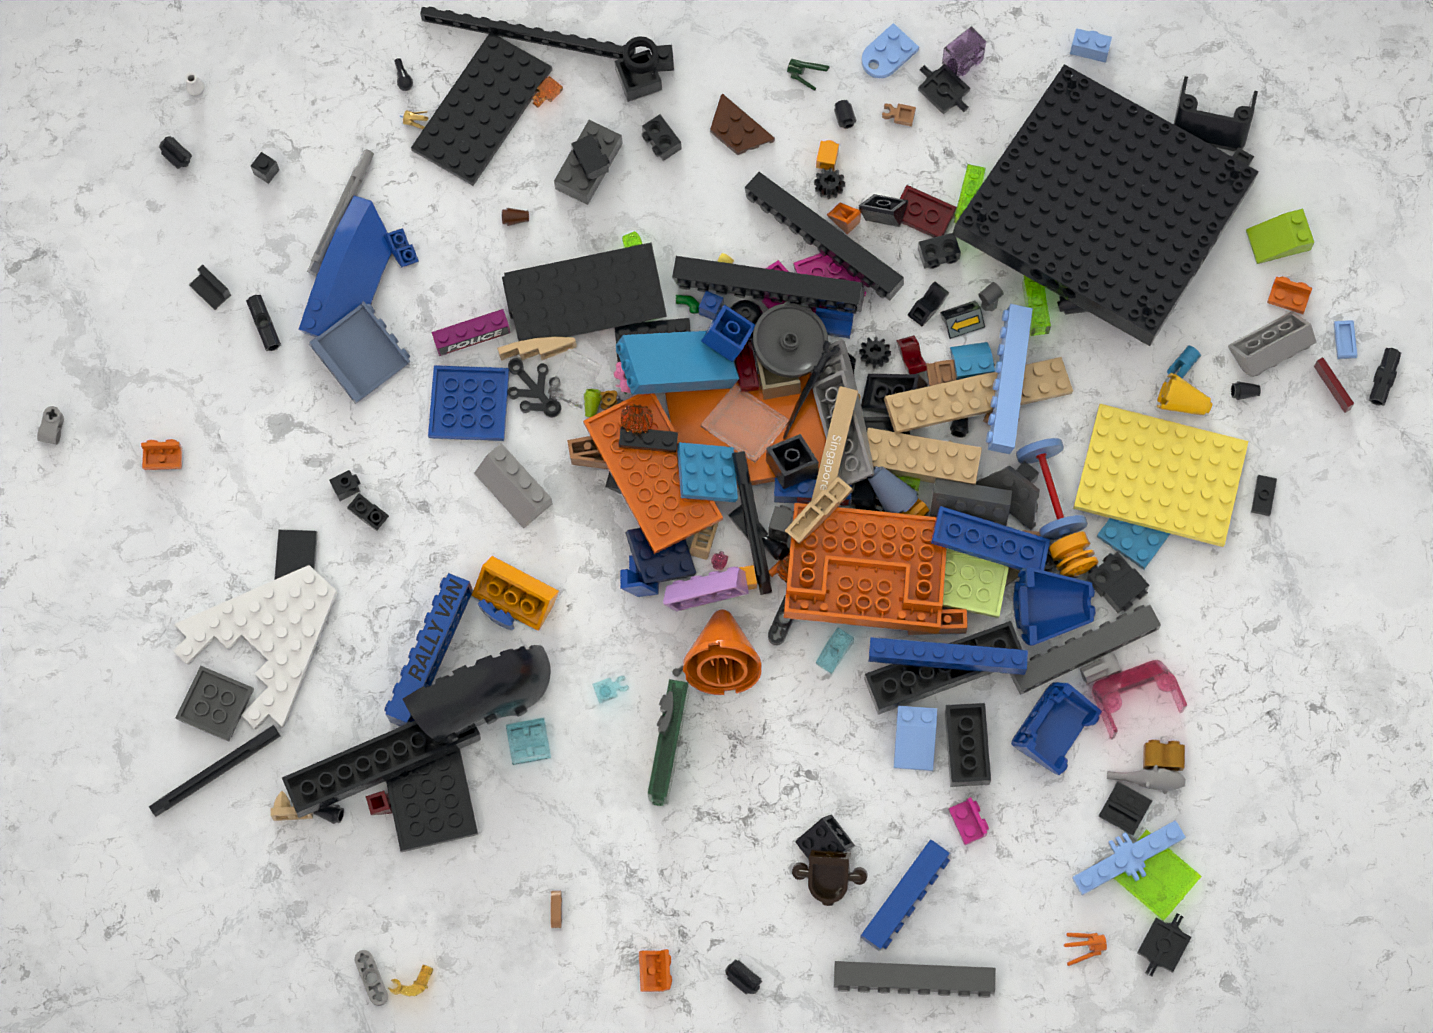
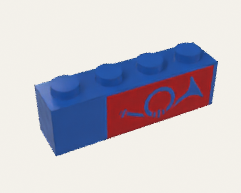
M775 478L774 503L809 504L812 500L817 479H808L783 489L777 478ZM851 493L840 504L841 506H850Z

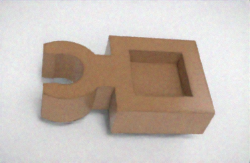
M898 103L897 108H894L891 104H884V109H888L890 112H883L882 118H894V123L912 127L916 107Z

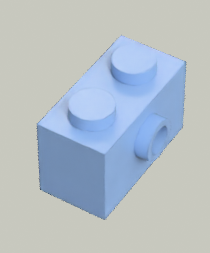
M1076 28L1070 54L1106 62L1112 37L1099 34L1097 31H1085Z

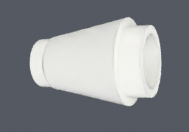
M189 73L186 76L187 92L191 95L201 94L204 90L203 81L194 73Z

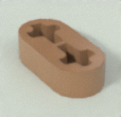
M551 891V928H561L562 891Z

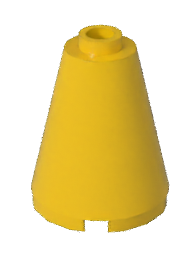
M1170 373L1167 376L1170 380L1168 382L1164 381L1157 399L1160 402L1157 405L1158 408L1196 415H1205L1210 412L1213 404L1210 397L1177 374Z

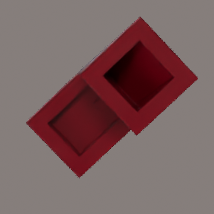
M913 335L896 340L908 374L927 371V365L921 355L919 342Z
M383 790L365 796L371 815L392 813L389 793L386 794Z

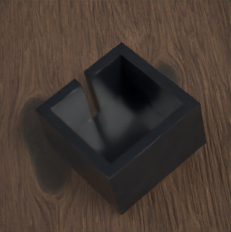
M648 49L630 55V58L635 63L643 64L648 62L652 55ZM623 58L614 61L616 73L628 102L662 90V81L656 67L648 73L637 74L625 66Z

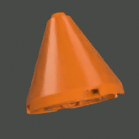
M722 609L712 615L683 660V672L686 675V681L699 691L714 695H724V691L735 690L736 693H740L758 682L761 676V659L732 614Z

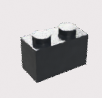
M590 134L571 143L572 152L588 181L609 172L608 165L610 162L606 154L602 155L600 151L602 148L598 139L594 140Z
M1134 568L1104 592L1103 597L1117 613L1122 610L1126 612L1133 606V601L1137 598L1141 600L1148 594L1147 590L1150 585Z

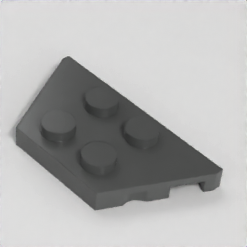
M1007 466L976 481L975 485L1011 490L1012 496L1009 513L1030 530L1036 526L1034 521L1035 513L1038 510L1037 499L1039 498L1040 489L1013 467Z

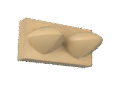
M283 791L278 794L274 806L271 808L273 821L313 819V813L298 818L294 806L291 807L290 801Z

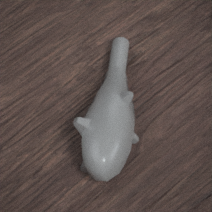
M1157 765L1152 769L1128 773L1107 771V779L1136 783L1149 789L1162 790L1164 794H1167L1168 791L1184 787L1186 781L1179 772L1158 768Z

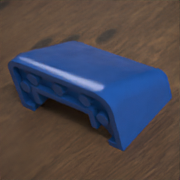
M1053 682L1046 688L1012 739L1011 744L1056 775H1060L1068 767V759L1064 756L1084 726H1093L1099 721L1102 710L1069 683Z

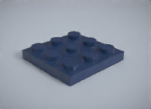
M641 528L630 529L625 532L642 583L650 585L690 577L696 574L686 539L654 554Z

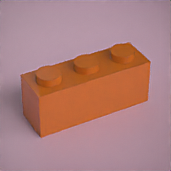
M967 609L942 610L939 634H962L967 632ZM908 631V635L937 634V633Z

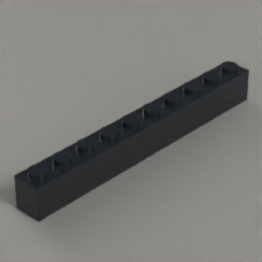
M758 172L745 186L746 198L750 202H756L765 213H771L780 224H786L791 232L801 235L807 244H813L822 255L831 257L837 266H843L851 276L861 279L863 285L876 290L875 292L881 298H886L890 301L904 285V277L761 172Z

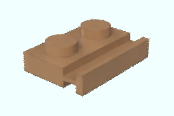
M953 360L926 363L929 386L957 380Z

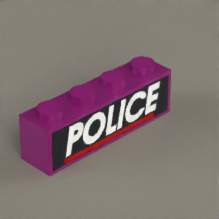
M504 309L431 333L438 354L442 356L510 334L511 332Z

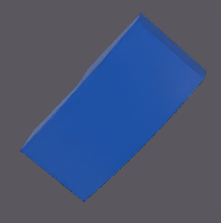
M403 228L384 235L392 254L401 268L419 262L412 244L409 245Z
M483 599L478 603L480 610L494 623L511 631L515 629L513 625L515 620L509 612L505 614L501 609L495 614L497 610L491 602L487 604Z

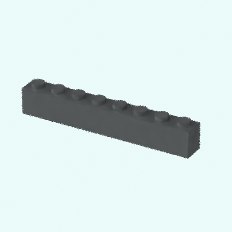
M1141 605L1135 608L1134 612L1129 615L1124 613L1118 616L1117 620L1112 623L1107 621L1101 624L1100 628L1095 631L1090 629L1084 632L1082 637L1078 639L1073 637L1065 641V645L1059 648L1054 646L1048 649V653L1042 656L1037 654L1031 657L1030 661L1027 662L1025 675L1010 674L1020 695L1159 630L1161 624L1151 605L1146 607Z
M835 961L834 988H838V991L841 992L858 989V992L863 993L870 992V989L878 990V993H890V990H898V994H910V991H918L919 995H930V992H938L940 996H950V993H958V996L970 997L971 993L978 994V997L988 998L990 994L995 993L996 968Z

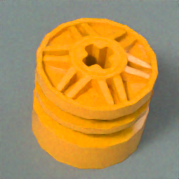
M1084 531L1065 536L1051 544L1048 548L1054 561L1062 560L1056 568L1057 570H1062L1060 575L1076 577L1082 575L1099 562L1097 557H1092L1095 554L1094 550H1085L1090 546V541Z

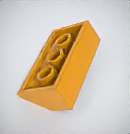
M491 556L482 565L471 596L481 601L484 599L487 604L491 602L496 609H502L505 614L509 612L513 618L539 631L553 608L559 591Z

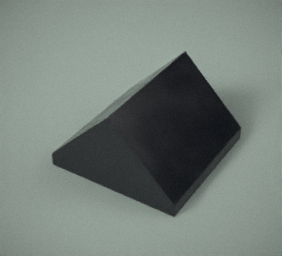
M873 194L859 205V210L865 221L900 227L908 200Z

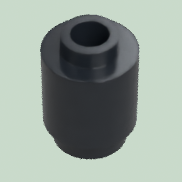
M848 100L838 101L834 105V112L839 127L844 129L853 127L854 123H856V117L851 103Z

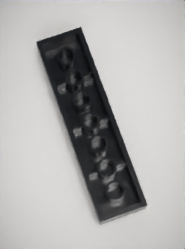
M1011 621L948 643L1023 650ZM890 664L866 673L864 680L879 715L898 708V706H904L994 672Z

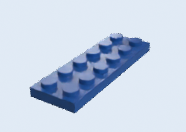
M942 506L938 509L931 544L1017 570L1031 567L1043 571L1050 539Z

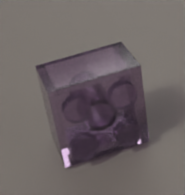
M971 26L944 47L942 64H946L958 77L966 75L974 64L978 65L983 61L986 40Z

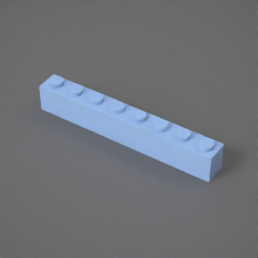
M1010 304L1002 314L1004 327L1001 328L999 336L1002 338V343L998 347L997 355L1000 358L995 367V372L998 374L997 379L993 383L995 396L992 397L990 404L993 412L989 416L988 425H991L986 436L988 450L1010 454L1015 448L1033 308Z

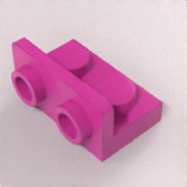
M970 797L967 801L948 809L964 845L987 836L989 827L986 820L981 819L978 813L981 810L977 801H973Z

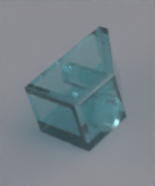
M838 627L826 643L816 664L832 674L853 645L854 637Z

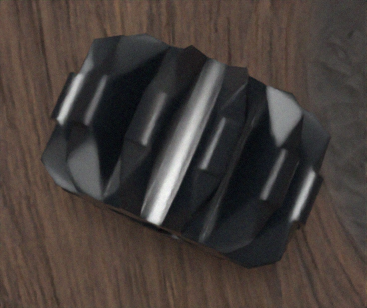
M831 167L829 171L823 168L822 174H816L817 179L814 180L815 191L820 192L821 197L827 195L828 200L830 195L837 198V193L842 194L843 187H845L844 175H839L838 169L833 172Z
M876 336L874 341H872L868 337L867 343L862 342V349H859V354L862 355L860 360L866 361V367L873 364L872 368L875 369L878 364L882 368L883 362H889L888 357L891 356V351H889L890 345L884 344V338L878 341ZM874 350L877 351V355L873 354Z

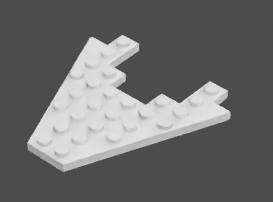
M308 565L177 622L175 626L186 638L178 645L174 652L189 665L215 637L230 650L243 636L268 659L255 673L268 688L241 716L255 729L269 716L284 727L337 591Z

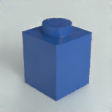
M706 291L699 305V315L713 320L724 306L723 297Z

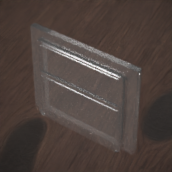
M735 384L702 422L701 427L730 447H734L736 451H745L746 457L756 463L790 420L750 393L740 392V387Z

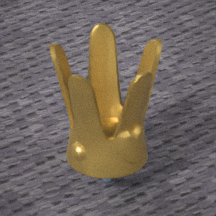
M406 110L404 116L400 115V117L403 118V124L424 129V126L414 122V120L427 121L428 117L417 114L427 113L428 111L411 112Z

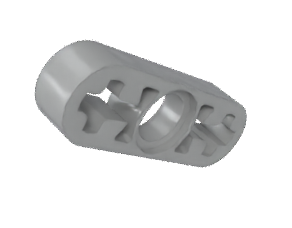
M361 950L355 955V964L370 1001L376 1006H382L388 1000V993L372 954L367 950ZM361 956L369 957L367 964L369 967L373 965L374 968H369L362 972V969L366 968L362 962L359 963ZM371 972L377 975V980L372 984L366 981L367 974ZM381 984V987H377L381 994L384 993V996L381 997L382 1000L374 999L373 997L376 996L375 990L372 989L370 991L369 988Z

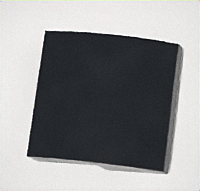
M1118 781L1099 817L1134 835L1153 800Z

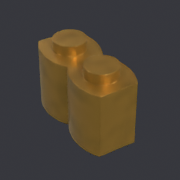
M1149 740L1143 746V769H1152L1157 765L1158 768L1170 771H1183L1185 767V745L1180 744L1179 741H1168V744L1160 743V740Z

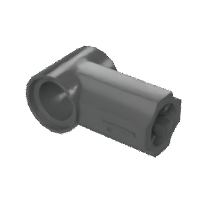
M992 282L978 294L982 301L981 307L985 311H994L997 308L998 299L1004 295L1003 290L997 283Z

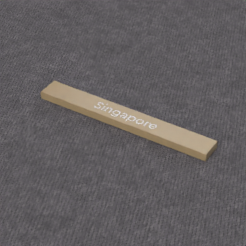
M839 386L811 503L838 476L858 390Z

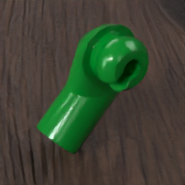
M676 295V304L687 305L690 307L689 312L692 314L699 312L700 303L693 296Z

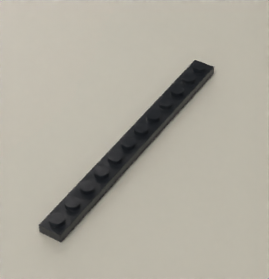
M430 6L427 8L422 7L420 12L421 19L424 22L485 34L492 32L501 37L613 59L623 58L625 45H616L610 41L600 42L594 38L585 39L574 34L565 35L558 31H544L539 27L529 28L522 24L513 25L503 20L493 21L487 17L478 18L467 13L462 15L451 10L442 11ZM636 48L631 50L630 55L636 54Z

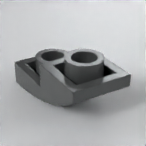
M671 691L667 695L664 694L659 702L661 706L660 711L665 716L661 715L657 726L659 727L658 732L666 736L673 717L674 699L673 692Z

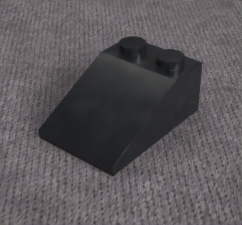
M868 374L861 403L862 410L889 415L884 401L885 396L928 387V383L919 374Z

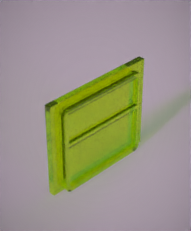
M1146 829L1137 841L1151 833ZM1169 848L1144 861L1146 867L1143 869L1146 876L1142 877L1139 871H1137L1138 881H1135L1132 875L1127 876L1125 872L1113 878L1162 921L1168 917L1202 877Z

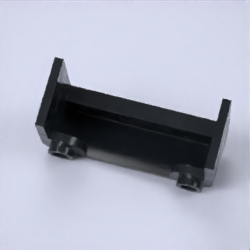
M1185 76L1173 124L1216 148L1234 152L1238 147L1243 149L1251 126L1258 91H1254L1249 107H1238L1233 117L1197 110L1198 101L1196 97L1185 94L1188 77Z

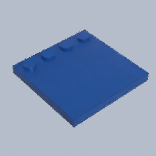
M434 365L428 437L433 439L504 441L509 368Z

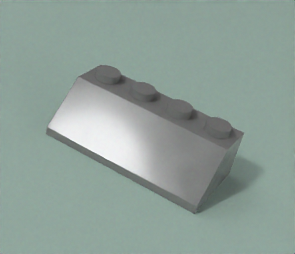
M1291 311L1228 345V348L1241 369L1249 376L1254 377L1270 367H1275L1283 360L1293 357L1298 352L1310 348L1311 345L1317 342L1311 324Z
M502 443L484 458L474 472L478 479L523 528L553 504L547 492Z

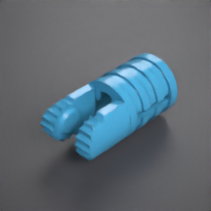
M1188 345L1169 367L1167 373H1175L1180 368L1177 375L1183 378L1201 357L1200 352Z

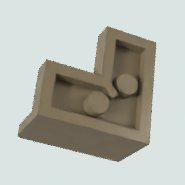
M757 359V369L764 400L801 393V383L798 377L787 378L773 374Z

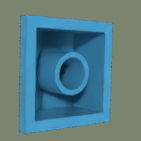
M988 342L950 347L957 380L995 372L993 356Z

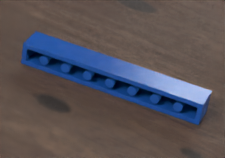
M870 637L868 662L1025 675L1027 671L1028 650Z

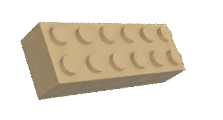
M868 428L867 436L873 467L883 466L896 477L935 483L936 478L976 484L981 447Z

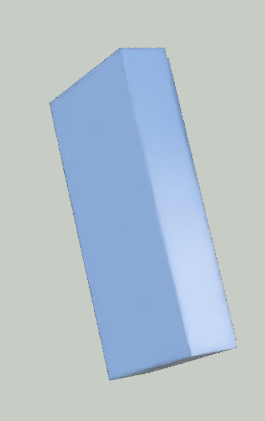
M1354 320L1334 321L1337 359L1357 358Z

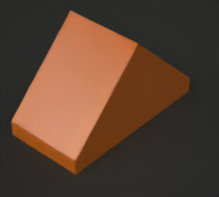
M843 203L836 205L827 214L846 234L850 233L861 220L860 210Z

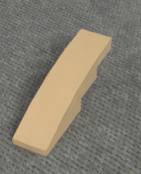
M545 337L514 342L497 349L501 361L518 354L521 360L538 354L541 360H545L576 348L577 345L575 338Z
M837 477L826 490L824 489L812 503L810 502L787 527L785 532L800 544L833 513L853 489L841 478Z

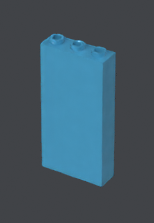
M706 331L623 335L616 344V352L619 354L621 367L625 372L627 385L632 395L729 389L735 385L739 377L734 362H731L701 342Z

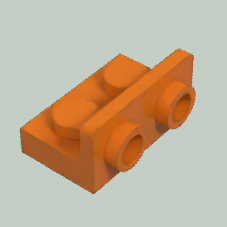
M1276 277L1267 303L1304 314L1312 287L1303 282L1296 283L1290 281L1287 277Z

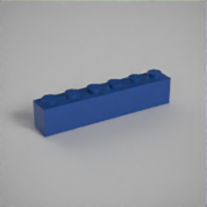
M930 839L865 928L860 938L879 952L882 948L886 950L892 942L890 938L894 932L898 933L903 927L904 923L902 920L905 916H911L916 909L913 905L917 900L922 901L927 894L926 887L929 884L933 885L939 877L937 875L939 869L942 868L944 870L950 862V859H948L950 853Z

